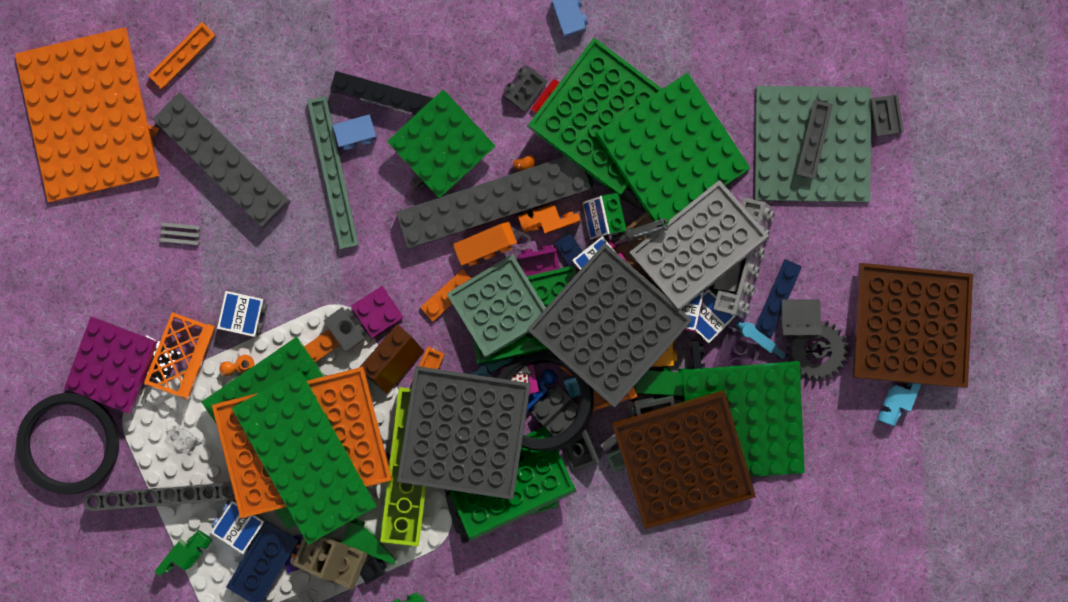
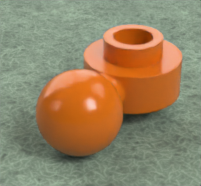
M241 355L235 363L223 362L219 367V371L226 377L231 376L234 371L242 374L253 367L255 363L251 356ZM243 361H247L249 363V366L247 368H243L241 366V363Z

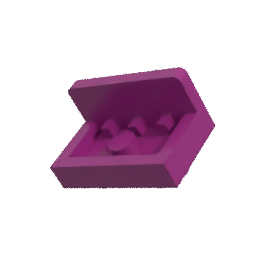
M548 245L540 247L541 251L533 252V249L521 251L522 254L518 255L520 267L525 275L531 276L560 269L556 248Z

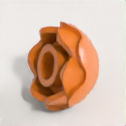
M533 155L526 156L523 159L513 160L512 165L519 172L534 167L536 160Z

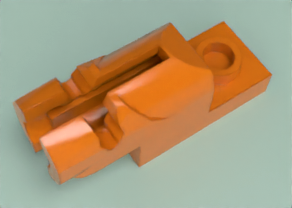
M545 205L532 210L533 218H530L527 212L518 215L524 233L540 230L539 228L542 227L544 234H548L581 222L579 214H574V212L562 215L563 219H560L555 205Z

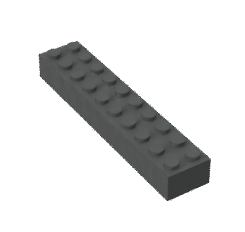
M565 156L397 211L396 214L407 248L412 249L590 191L591 187L585 170Z

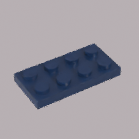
M265 521L226 588L249 602H263L300 540L272 523Z

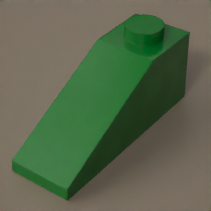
M355 518L354 521L348 522L341 543L393 565L395 564L397 559L380 542L371 529L365 526L364 521Z

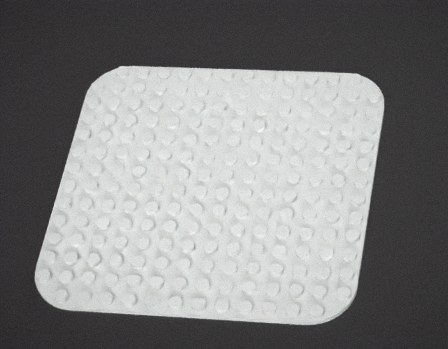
M335 304L320 307L204 360L188 401L150 386L141 389L132 414L123 413L122 427L124 436L147 487L160 488L231 482L217 425L201 403V401L241 375L238 371H234L231 376H223L219 371L220 365L225 361L235 363L241 355L251 356L256 365L297 336L303 345L306 346L329 329L323 320L341 307H344L345 310L349 308L355 317L352 319L354 323L361 325L352 309L344 305ZM344 323L341 326V331L344 334H348L351 331V325ZM366 332L364 334L366 339L348 352H345L342 346L339 345L315 363L322 373L327 376L359 368L378 344L375 337L371 339ZM243 361L241 363V366L243 368H247L249 366V363L247 361ZM187 368L178 372V374L186 371ZM175 373V374H173V375L167 377V379H168V378H171V377H173V376H175V375H177V374ZM178 378L167 382L170 389L179 390L181 383ZM367 378L385 452L391 455L398 388L395 384L386 394ZM387 482L367 486L377 507L356 518L364 521L365 526L369 527L379 540L381 538ZM230 486L224 488L225 495L232 496L233 489ZM426 486L419 546L382 542L397 559L394 565L384 561L387 566L386 572L435 550L444 542L452 526V518L444 489ZM210 487L205 489V495L208 498H212L214 495V491ZM187 489L186 497L193 499L194 491ZM169 490L166 494L167 499L173 501L175 493ZM150 492V494H151V496H152V498H153V500H154V502H155V500H156V495H155L153 492ZM232 500L156 506L174 546L180 539L186 542L198 530L203 531L213 540L207 549L200 547L203 550V554L193 567L185 570L199 602H249L226 588L246 553H240L211 534L213 522L217 517L221 518L224 513L222 511L223 507L228 501L231 502ZM275 510L258 514L292 536L302 534L297 524L287 530ZM348 523L325 536L341 541ZM368 554L365 562L374 558V556ZM291 557V559H290V562H291L292 565H293V563H294V558H293V557ZM284 565L263 602H281L308 590L313 602H322L348 590V588L336 582L321 579L302 569L288 573ZM360 575L355 586L364 583Z

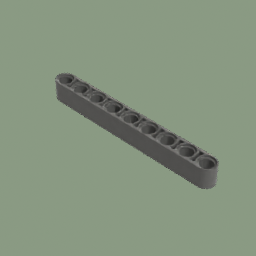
M222 482L97 492L88 494L84 498L83 504L89 511L236 499L234 491L232 496H226L224 493L226 486H230L233 489L232 483ZM207 487L212 488L214 491L212 498H208L205 495ZM187 489L194 491L193 499L186 497ZM169 490L175 493L173 501L167 499L166 494ZM149 492H153L156 495L155 502H150L147 499ZM129 494L136 496L135 504H131L128 501ZM111 495H114L117 498V504L115 506L109 503V497ZM91 497L97 498L98 505L96 507L91 506Z

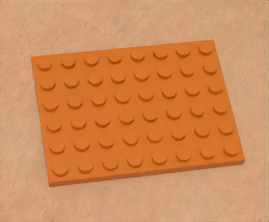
M126 27L15 53L48 202L160 177Z
M364 366L308 380V384L365 486L391 481L392 476ZM256 394L212 405L240 518L287 507L232 410L234 406Z

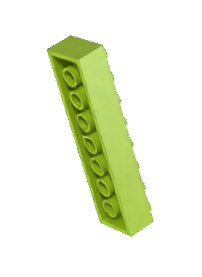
M399 387L389 464L392 480L387 481L380 542L419 546L426 486L397 482L411 396V388Z

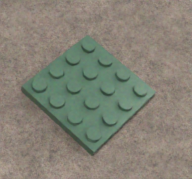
M513 254L447 293V296L485 358L528 334L529 331L527 329L546 309Z

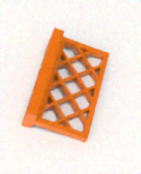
M172 312L144 384L188 401L215 333V326L206 325ZM174 318L181 320L185 327L174 332L172 328ZM193 326L203 328L199 336L192 338L189 328ZM187 330L190 340L180 344L176 334ZM174 335L178 345L167 349L165 340ZM192 342L195 348L194 352L185 356L181 346ZM180 348L183 357L173 361L169 352ZM167 353L171 363L160 367L158 358ZM185 360L188 365L187 370L178 374L174 364ZM173 366L177 375L166 379L162 370ZM160 371L164 381L157 384L150 382L152 374ZM178 378L181 383L179 390L170 389L167 382Z

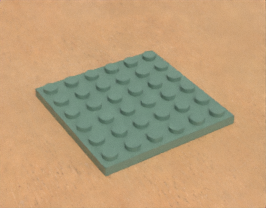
M756 86L755 200L870 202L871 87ZM813 100L831 103L833 107L816 177L811 179L796 175Z

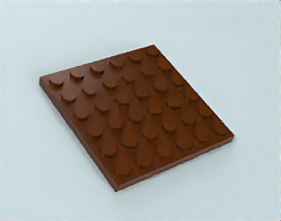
M859 263L853 378L968 388L973 274Z
M724 390L612 423L645 529L756 498Z

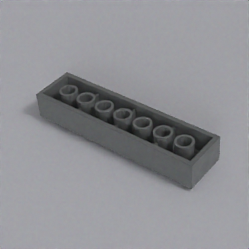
M179 92L153 118L262 228H265L291 202L182 93Z

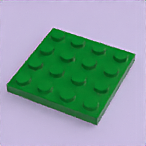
M444 89L387 141L438 198L445 194L495 147V144Z

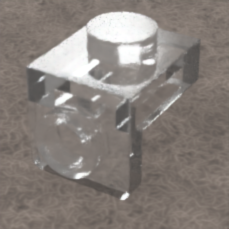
M173 425L168 431L164 442L191 456L200 439L187 430Z

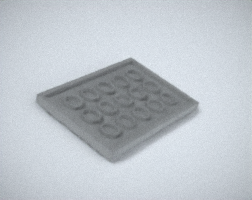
M719 180L671 218L668 223V230L651 234L630 251V255L665 296L680 310L767 241L769 235Z

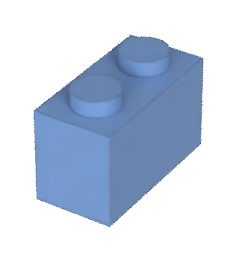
M552 0V5L564 38L586 30L585 25H588L585 13L581 14L579 7H582L580 0Z
M370 114L333 125L338 146L340 149L344 148V151L354 149L355 144L358 143L363 145L374 143L373 139L377 138Z

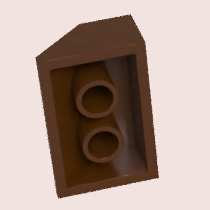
M397 324L360 367L364 366L366 377L387 394L424 350L411 335Z

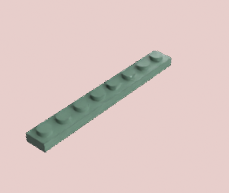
M327 97L307 100L339 248L341 250L359 246Z

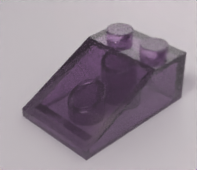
M726 326L712 368L757 364L761 346L750 337L742 335L740 330Z

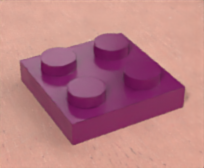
M383 285L350 306L371 339L403 318Z

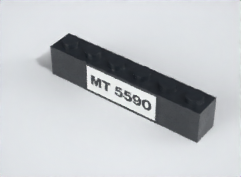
M335 71L330 88L334 93L416 115L433 99Z

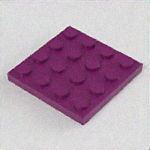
M90 316L64 388L125 413L132 414L158 341Z

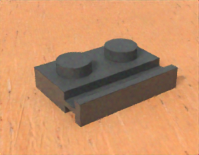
M898 94L870 98L875 137L903 133L904 129Z

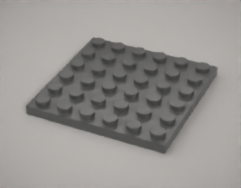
M604 243L529 326L527 331L615 408L692 322V319L681 309L678 310L671 300Z
M415 366L397 482L514 499L531 383Z

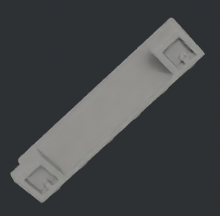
M743 197L742 206L770 236V230L768 229L770 223H773L775 218L774 208L766 202ZM765 242L747 256L737 295L718 290L714 310L733 314L742 319L745 318V315H748L750 311V296L752 297L755 292V278H758L760 273L759 263L765 255Z

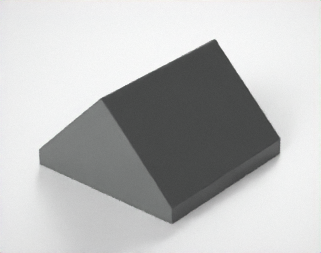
M586 428L576 440L561 448L572 473L600 462Z

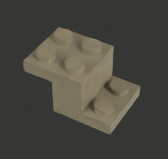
M326 536L319 538L309 545L303 538L293 565L321 579L336 582L353 590L368 554L341 543L340 540Z

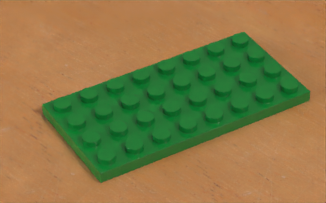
M301 370L232 408L308 545L377 507Z

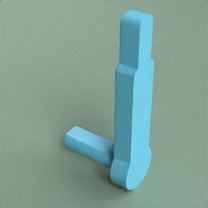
M736 322L735 327L741 331L742 335L750 337L768 352L774 353L782 359L785 357L786 354L777 348V344L759 332L753 324L749 322Z

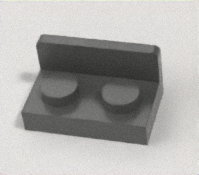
M525 65L517 71L515 79L506 85L502 96L509 99L525 112L548 81L533 68Z

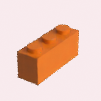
M506 222L454 243L453 246L461 266L468 264L471 267L479 264V259L481 258L488 260L495 257V253L498 251L505 253L512 250L511 246L517 244L510 223Z

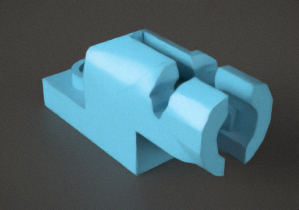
M907 383L909 389L893 385L888 390L883 406L887 407L889 411H880L877 420L895 426L903 413L901 412L902 409L911 411L921 384Z

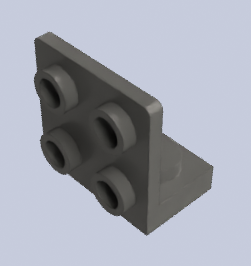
M819 299L782 300V338L822 337L821 301Z

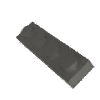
M813 100L796 175L815 179L833 104Z

